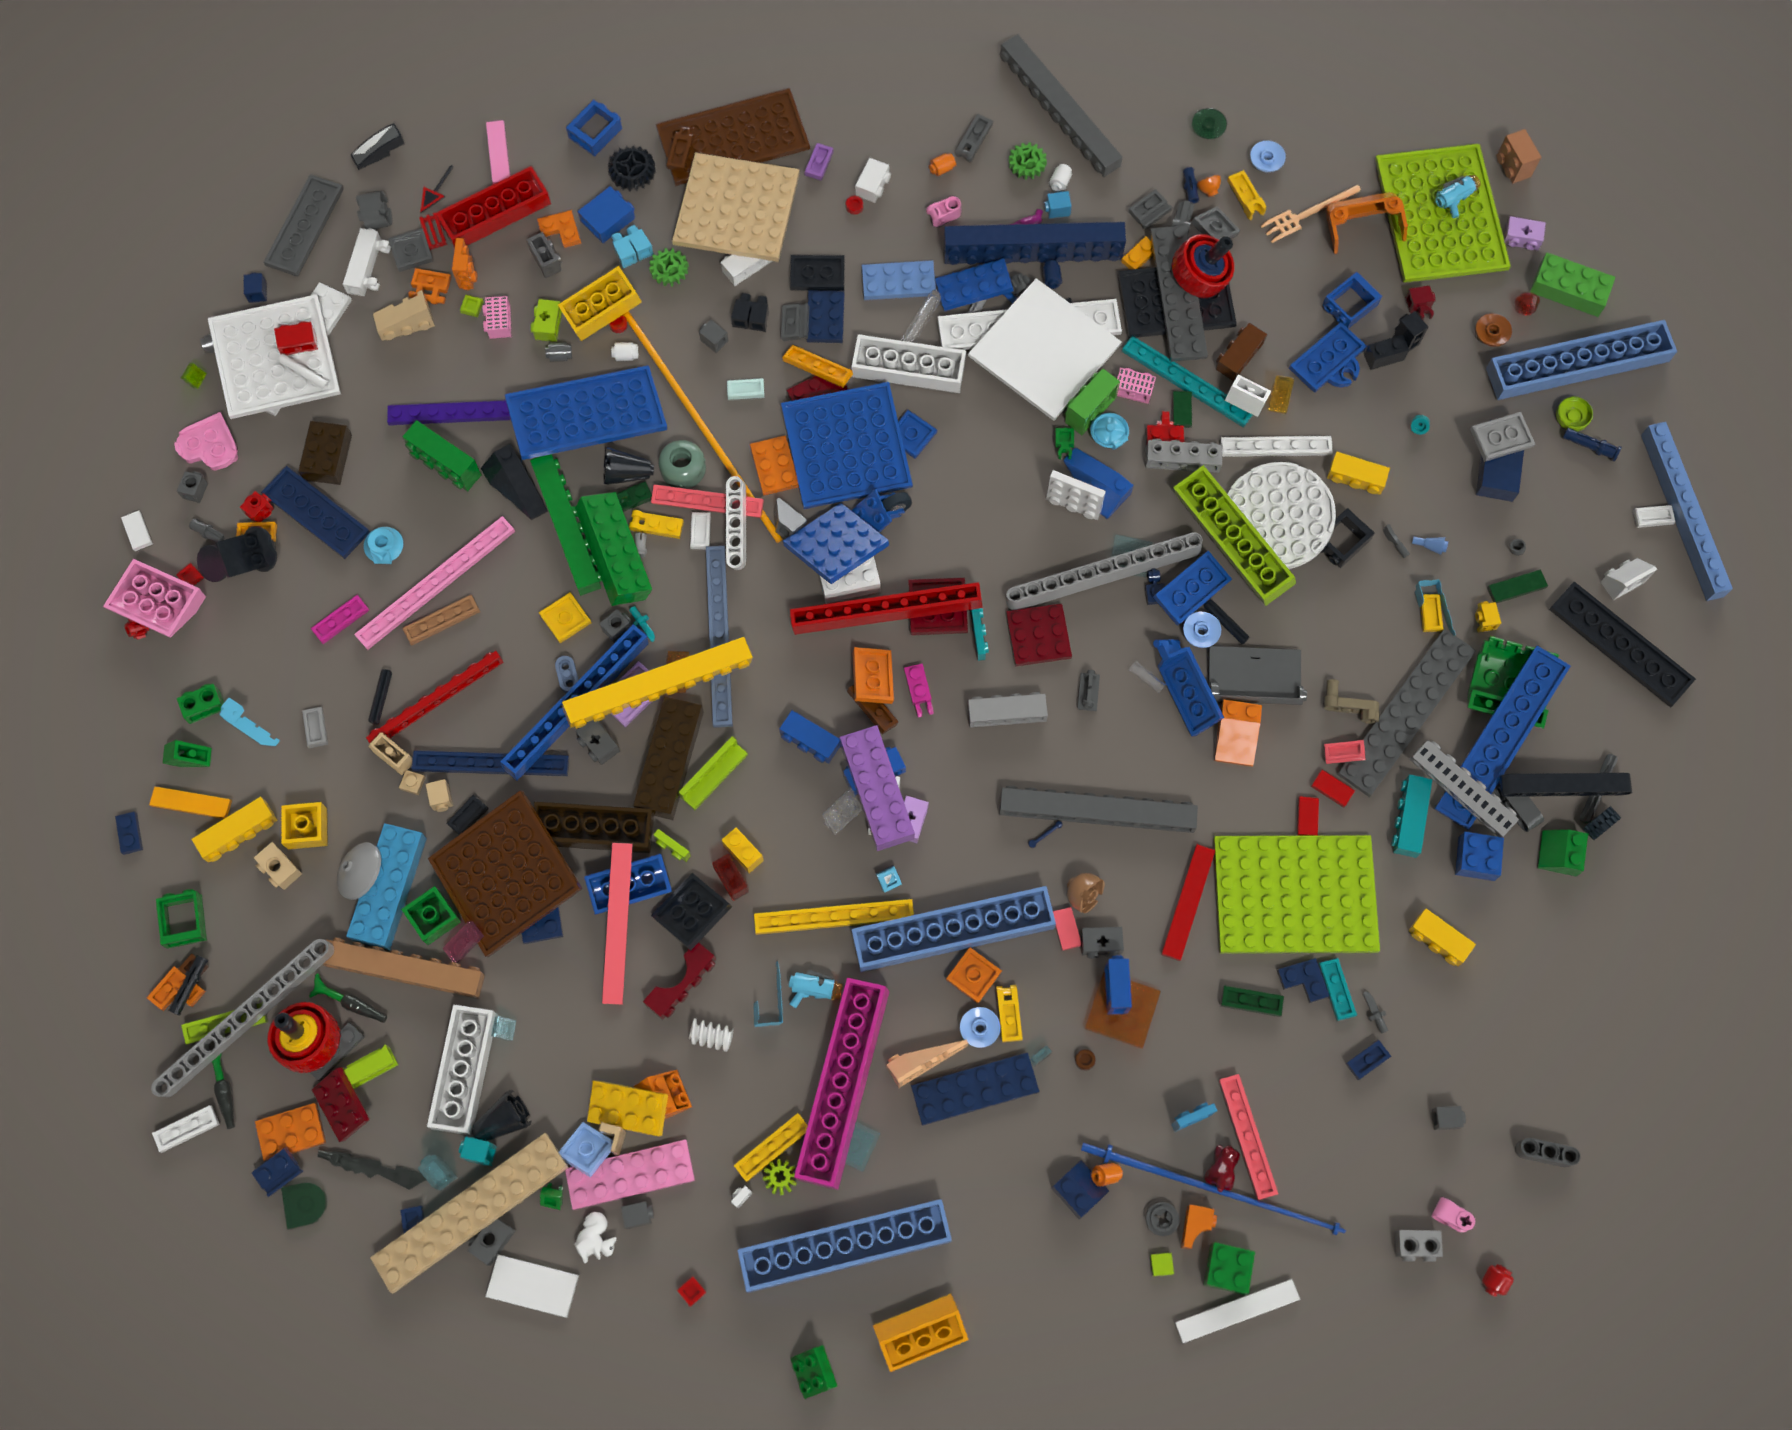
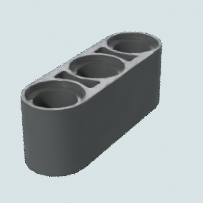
M1500 782L1494 789L1495 795L1502 800L1501 803L1506 808L1510 807L1517 813L1516 817L1519 819L1517 824L1522 830L1529 832L1544 822L1542 813L1529 797L1501 796Z
M1534 1138L1523 1139L1515 1146L1516 1154L1523 1159L1561 1167L1576 1165L1581 1158L1579 1151L1572 1146ZM1524 1143L1530 1146V1153L1524 1151ZM1545 1147L1551 1151L1550 1158L1544 1154ZM1565 1152L1571 1155V1162L1565 1159Z

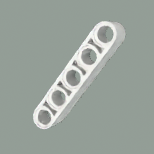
M733 476L726 482V562L734 570H741L746 565V484L739 477ZM740 482V488L732 490L733 483ZM739 500V508L733 509L732 503ZM735 519H740V525L737 528H733L732 522ZM740 538V544L733 547V539ZM739 556L740 563L734 566L732 559Z

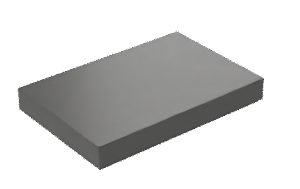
M1521 412L1474 425L1470 428L1484 462L1532 448L1536 445Z

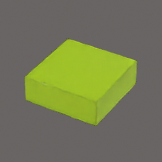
M465 295L460 312L478 317L484 303L483 299Z
M1172 1253L1150 1255L1153 1276L1174 1275Z

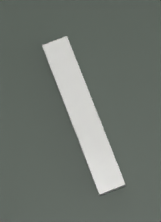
M1331 436L1221 437L1220 445H1223L1222 457L1329 456L1333 453Z
M1291 1279L1175 1322L1182 1343L1298 1301L1300 1298Z

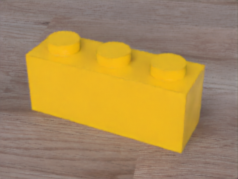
M1336 451L1327 479L1335 483L1347 484L1354 489L1366 490L1370 494L1381 495L1385 488L1390 468Z
M1427 908L1420 913L1408 930L1412 933L1411 935L1414 939L1420 942L1423 941L1432 952L1441 954L1445 957L1446 962L1457 967L1464 963L1476 946L1474 942Z

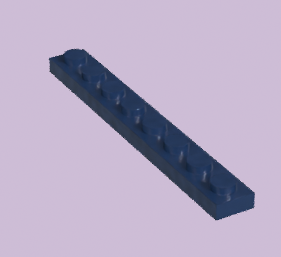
M413 751L411 769L416 772L508 774L503 770L500 762L507 754ZM542 755L523 775L568 776L570 758L566 755Z

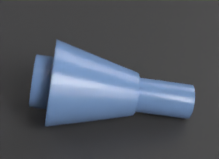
M1413 537L1412 544L1424 546L1442 555V552H1446L1449 541H1445L1446 537L1426 539Z

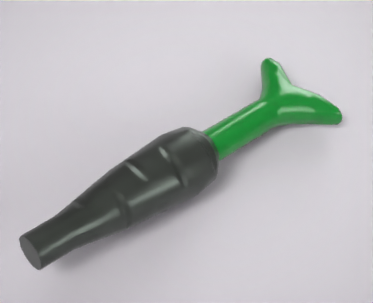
M319 973L315 974L314 989L309 994L310 998L318 994H325L341 1002V1006L348 1011L382 1023L386 1021L387 1016L374 1009L371 1005L355 995H343L327 987Z
M221 1053L212 1061L216 1077L214 1093L227 1129H232L235 1127L232 1093L229 1082L224 1079Z

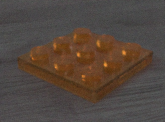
M1103 971L1085 1029L1143 1049L1161 991L1130 981L1132 1008L1128 1014L1107 1015L1105 972Z

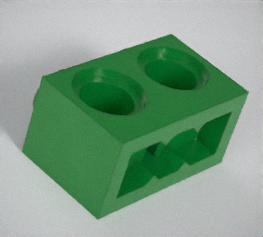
M205 684L198 690L185 692L181 697L176 698L183 718L189 724L221 712V706L224 704L220 690L214 684ZM213 695V699L207 701L208 697ZM195 703L193 708L188 709L190 704Z

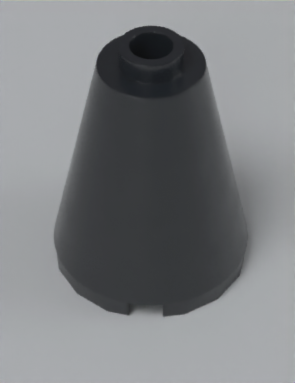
M606 447L603 483L605 485L645 480L654 474V464H651V460Z
M513 1090L507 1091L473 1124L472 1135L475 1139L489 1141L531 1125L532 1121L528 1122L527 1119L530 1113L526 1105L518 1095L516 1097L512 1095Z

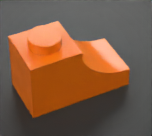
M1195 1205L1187 1206L1181 1248L1191 1249L1194 1240L1201 1232H1209L1212 1230V1227L1215 1228L1217 1222V1215H1214L1215 1209Z

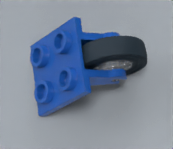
M873 490L852 509V512L880 533L892 522V519L901 517V514H904L910 508L912 500L906 492L880 496L877 490Z

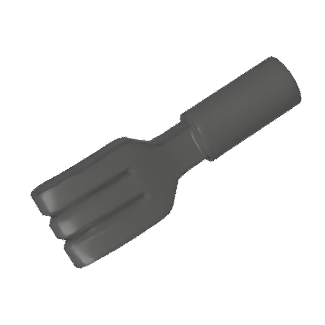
M1387 524L1383 529L1385 536L1396 545L1395 547L1402 557L1406 558L1410 553L1403 543L1400 542L1391 525Z

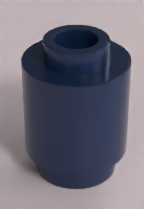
M1055 260L1045 262L1043 267L1044 283L1050 289H1056L1062 284L1061 267Z

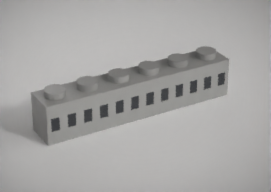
M1429 740L1424 742L1409 760L1433 779L1497 837H1504L1519 820L1516 817L1517 813L1510 807L1506 808L1500 803L1502 800L1497 795L1487 792L1485 790L1486 786L1482 782L1471 778V773L1466 768H1460L1456 765V760L1451 755H1445L1440 751L1441 747L1436 742H1430Z

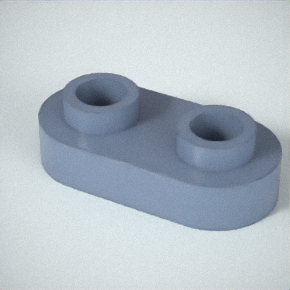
M561 656L556 660L555 668L559 685L562 691L567 693L579 679L573 659L569 656ZM564 665L569 666L566 670L562 669ZM568 683H573V686L567 687Z

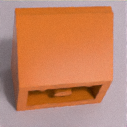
M677 1070L647 1077L633 1086V1088L668 1094L665 1119L692 1108Z

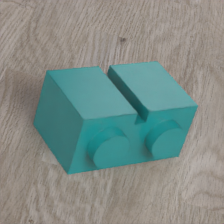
M465 1137V1141H462L459 1147L460 1158L468 1162L492 1167L497 1146L491 1142Z

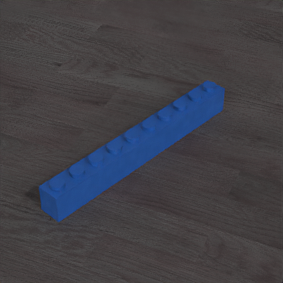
M633 624L500 761L503 770L518 781L568 729L569 724L562 709V702L610 685L648 645V636Z

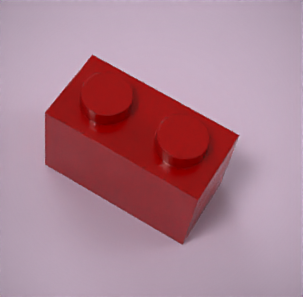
M300 322L295 325H282L274 328L277 348L280 354L291 355L318 350L315 329L311 322Z

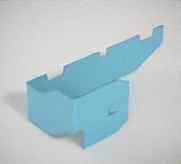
M1440 580L1419 581L1415 590L1418 605L1421 607L1424 603L1421 586L1436 585L1437 592L1440 594L1447 626L1453 636H1455L1445 596L1441 590Z
M228 698L221 706L219 715L259 744L276 746L279 743V739L276 738L274 740L269 737L270 733L260 726L258 728L255 727L256 724L245 716L241 718L240 716L244 709L231 698Z
M778 961L776 962L779 1022L758 1024L759 1006L757 1000L753 1008L755 1027L780 1025L783 1023L781 978Z

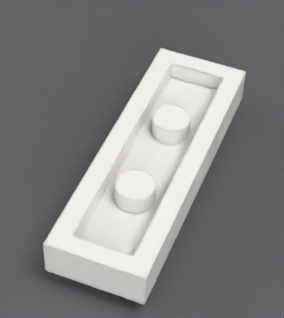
M209 1105L152 1134L159 1152L163 1153L220 1124L213 1106Z

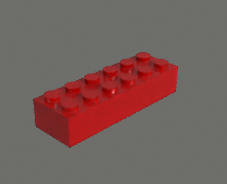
M530 166L436 212V215L455 249L456 238H463L466 246L551 205L547 190L533 167Z

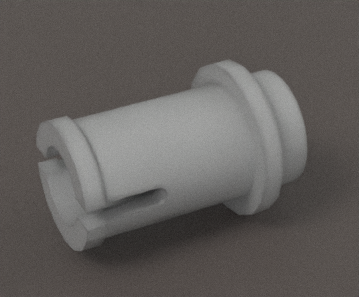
M636 533L634 535L635 545L640 558H644L647 554V535L642 533L640 540V533Z

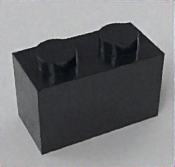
M1414 311L1409 315H1403L1399 319V324L1395 328L1393 337L1403 335L1409 351L1420 345L1428 326Z
M1403 335L1369 344L1364 356L1370 370L1404 361L1409 348Z

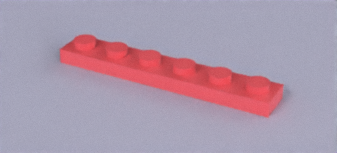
M662 485L653 486L652 504L726 514V494ZM746 497V516L762 518L764 499ZM734 501L732 503V508H739L740 501Z
M1239 1074L1219 1079L1218 1081L1257 1200L1278 1195Z

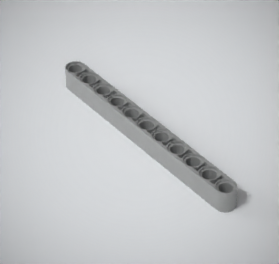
M1189 533L1012 587L1006 594L1007 606L1010 610L1025 609L1143 573L1153 568L1156 569L1195 557L1201 553L1202 536L1198 533Z
M323 939L313 941L152 1083L151 1091L153 1094L159 1097H171L325 963L334 953L333 944ZM325 944L326 950L324 953L320 954L319 948L321 945ZM309 958L310 965L304 968V960ZM290 972H294V979L289 982L288 975ZM278 985L279 991L276 995H273L272 989ZM262 999L263 1005L260 1009H257L256 1004L258 1000ZM246 1013L247 1020L242 1023L241 1016ZM230 1027L231 1034L226 1037L225 1030ZM214 1041L215 1048L210 1051L209 1044ZM198 1055L199 1062L194 1065L193 1058ZM182 1069L183 1076L179 1079L177 1073ZM166 1083L167 1090L163 1093L161 1087Z

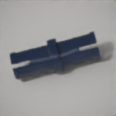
M1187 167L1183 170L1185 179L1184 189L1187 191L1188 201L1195 204L1199 202L1198 182L1195 180L1194 168Z

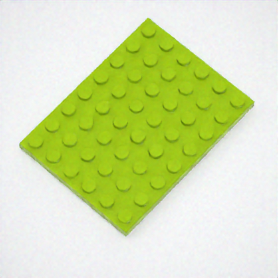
M1480 144L1376 156L1375 163L1382 192L1395 193L1402 200L1408 225L1406 241H1402L1397 214L1387 213L1404 283L1508 271L1511 266ZM1462 176H1470L1476 185V190L1464 201L1460 200V203L1457 205L1459 217L1452 218L1450 206L1445 209L1437 206L1435 202L1436 194L1443 190L1445 183Z
M1371 835L1214 836L1220 954L1380 952Z

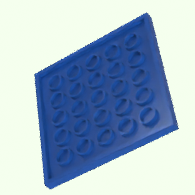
M889 382L781 403L804 509L867 497L873 490H877L879 494L913 487Z

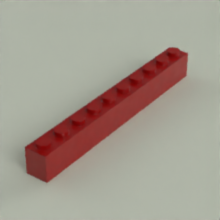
M976 582L790 609L792 629L794 634L797 635L983 608L980 584Z

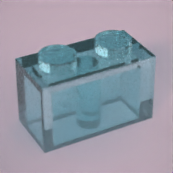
M435 1154L426 1156L418 1167V1170L429 1184L440 1191L457 1178L443 1158Z

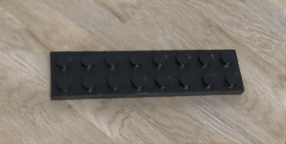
M1575 581L1549 609L1670 708L1696 680L1695 677Z

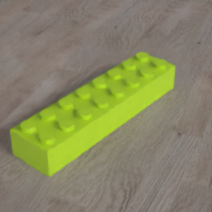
M1204 465L1173 487L1179 500L1265 606L1296 584L1295 576Z

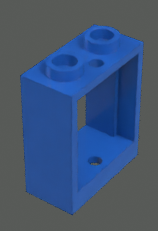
M595 100L566 127L568 138L594 157L622 129L619 115L615 112L612 113L603 103H598ZM597 113L610 123L593 140L580 129Z
M1356 272L1328 294L1322 306L1327 313L1332 314L1336 318L1338 323L1342 322L1349 329L1379 305L1382 295ZM1350 288L1368 304L1352 317L1335 302Z
M1120 955L1112 956L1104 967L1107 1015L1128 1014L1132 1008L1129 958L1124 959Z

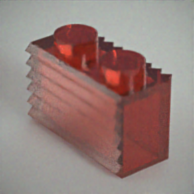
M726 854L712 863L714 870L733 901L749 893L748 884H746L730 854Z

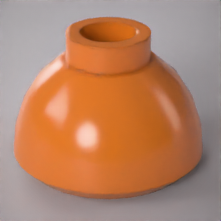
M1214 175L1203 179L1197 183V187L1201 192L1207 194L1208 197L1217 195V190L1221 185L1220 175Z

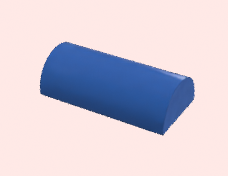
M661 854L632 862L629 905L672 892ZM611 869L584 876L595 915L608 911Z

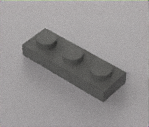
M348 1023L340 1031L339 1047L333 1058L322 1068L310 1073L321 1082L364 1036L351 1023Z

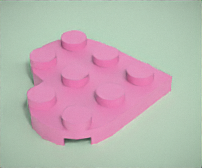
M221 412L184 428L179 432L180 435L176 442H174L175 450L182 459L188 463L202 460L206 466L214 471L226 468L238 459L237 445Z

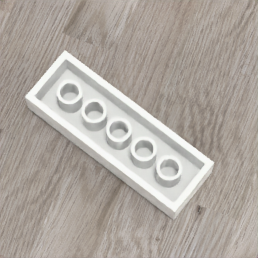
M858 334L852 362V377L960 393L966 350Z
M453 1005L429 1114L428 1128L472 1136L473 1124L476 1120L497 1020V1014L493 1010Z

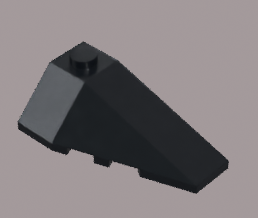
M508 444L493 452L481 467L488 483L531 520L548 512L512 445Z

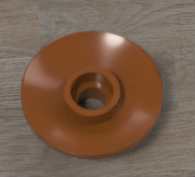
M1495 313L1482 316L1475 327L1479 340L1492 347L1506 344L1512 335L1510 322L1502 315Z

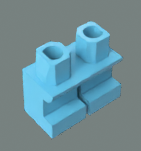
M635 225L628 227V235L622 237L621 233L618 232L612 235L614 251L623 269L637 263V258L641 261L654 255L652 245L642 229L639 230Z

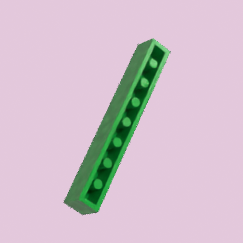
M552 454L531 459V465L580 596L601 589L600 582L602 580L599 572L594 569L596 564L592 554L589 555L587 549H590L587 539L582 537L581 533H584L581 523L576 521L575 517H578L575 506L571 507L569 502L572 501L570 491H565L563 486L566 485L564 475H559L558 469H561L558 459H553Z

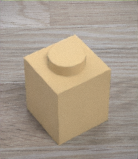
M445 779L426 784L429 803L434 811H446L448 807L453 806L449 784Z

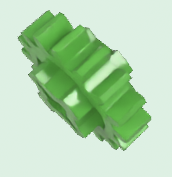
M1029 142L1025 146L1024 143H1021V147L1016 145L1015 150H1011L1008 161L1009 168H1013V174L1018 173V178L1023 175L1025 180H1027L1028 176L1034 179L1035 174L1040 176V173L1045 171L1047 164L1046 153H1043V148L1037 149L1038 144L1031 146V142Z
M665 248L663 253L660 250L658 251V256L653 255L649 269L650 273H652V278L656 279L658 284L663 282L664 286L667 283L673 286V282L680 284V278L686 279L685 274H688L689 266L686 256H682L681 251L675 253L674 248H672L671 252H668L667 248Z

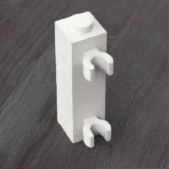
M360 228L343 282V286L348 294L365 296L367 288L374 291L379 289L380 284L377 283V278L371 277L378 251L389 254L391 246H388L389 241L381 240L378 231L374 229Z

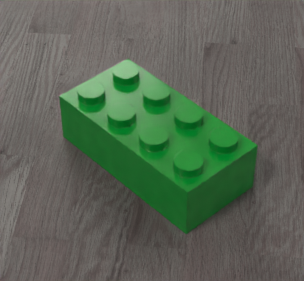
M416 420L402 436L406 443V448L410 451L409 454L414 459L422 460L423 464L430 470L433 468L437 470L443 479H450L453 481L452 484L461 490L463 488L468 492L482 476L475 459Z

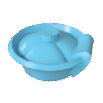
M1103 413L1093 420L1091 435L1099 445L1115 450L1128 441L1129 426L1122 416L1115 413Z
M379 527L372 530L364 541V552L370 560L374 561V564H392V561L400 555L403 549L401 534L391 527Z

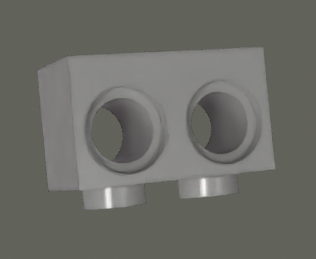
M1395 1231L1396 1257H1402L1403 1261H1416L1415 1257L1423 1258L1424 1262H1436V1258L1443 1257L1441 1231ZM1406 1240L1412 1243V1250L1410 1252L1404 1248ZM1427 1240L1433 1244L1432 1252L1427 1251L1425 1248Z

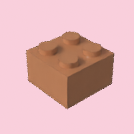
M1526 129L1507 135L1496 155L1498 163L1502 165L1506 177L1510 179L1512 184L1530 178L1542 158Z

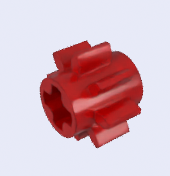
M128 619L129 622L124 624L127 635L137 640L145 638V633L149 631L148 627Z

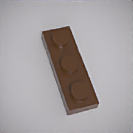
M854 685L848 688L847 692L855 701ZM855 701L872 723L878 726L882 735L897 726L898 720L883 703Z

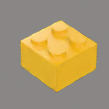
M323 803L281 805V844L287 849L328 846L327 808Z

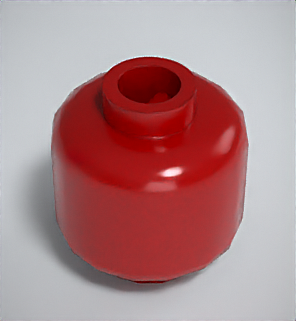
M1500 1264L1489 1266L1482 1279L1483 1285L1486 1286L1485 1291L1494 1297H1497L1498 1294L1505 1296L1514 1282V1278L1511 1276L1512 1272Z

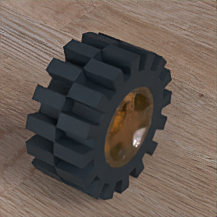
M1610 806L1585 826L1583 830L1594 841L1619 821L1621 817Z

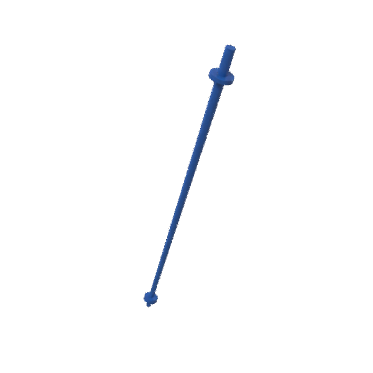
M1083 1143L1081 1151L1104 1158L1103 1164H1107L1109 1160L1332 1229L1333 1235H1337L1338 1232H1346L1345 1229L1339 1228L1340 1223L1337 1222L1334 1225H1330L1225 1189L1222 1192H1218L1216 1186L1111 1152L1112 1145L1108 1144L1106 1150Z

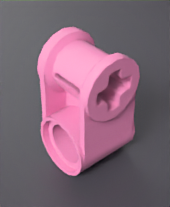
M952 196L927 207L926 212L931 216L933 226L939 227L960 217L961 201L959 198Z
M1440 1198L1432 1214L1435 1220L1461 1233L1475 1226V1218L1470 1212L1446 1198ZM1465 1218V1223L1467 1225L1462 1226V1221L1460 1219Z

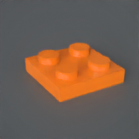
M970 947L946 980L979 1004L1002 973V970Z

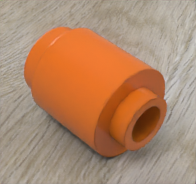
M944 153L930 160V172L938 177L953 170V167L956 166L955 158L951 153Z
M1107 1163L1095 1166L1092 1169L1091 1178L1097 1186L1101 1187L1117 1183L1121 1180L1123 1172L1118 1164Z

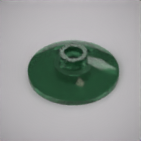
M1204 108L1194 115L1192 128L1198 136L1204 139H1216L1226 131L1227 120L1219 110Z

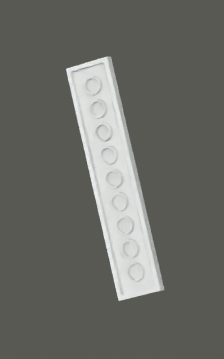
M1116 299L1070 303L1112 335H1121L1122 329ZM1007 310L938 316L941 347L959 350L973 349Z

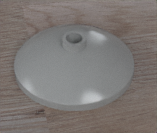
M369 842L358 844L343 858L337 873V886L339 893L344 898L349 900L358 899L365 895L375 883L381 866V854L377 846Z

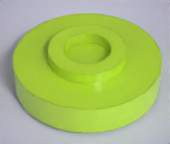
M1568 397L1558 406L1556 418L1563 428L1567 429L1569 427L1575 431H1581L1591 422L1593 410L1586 400L1580 397Z

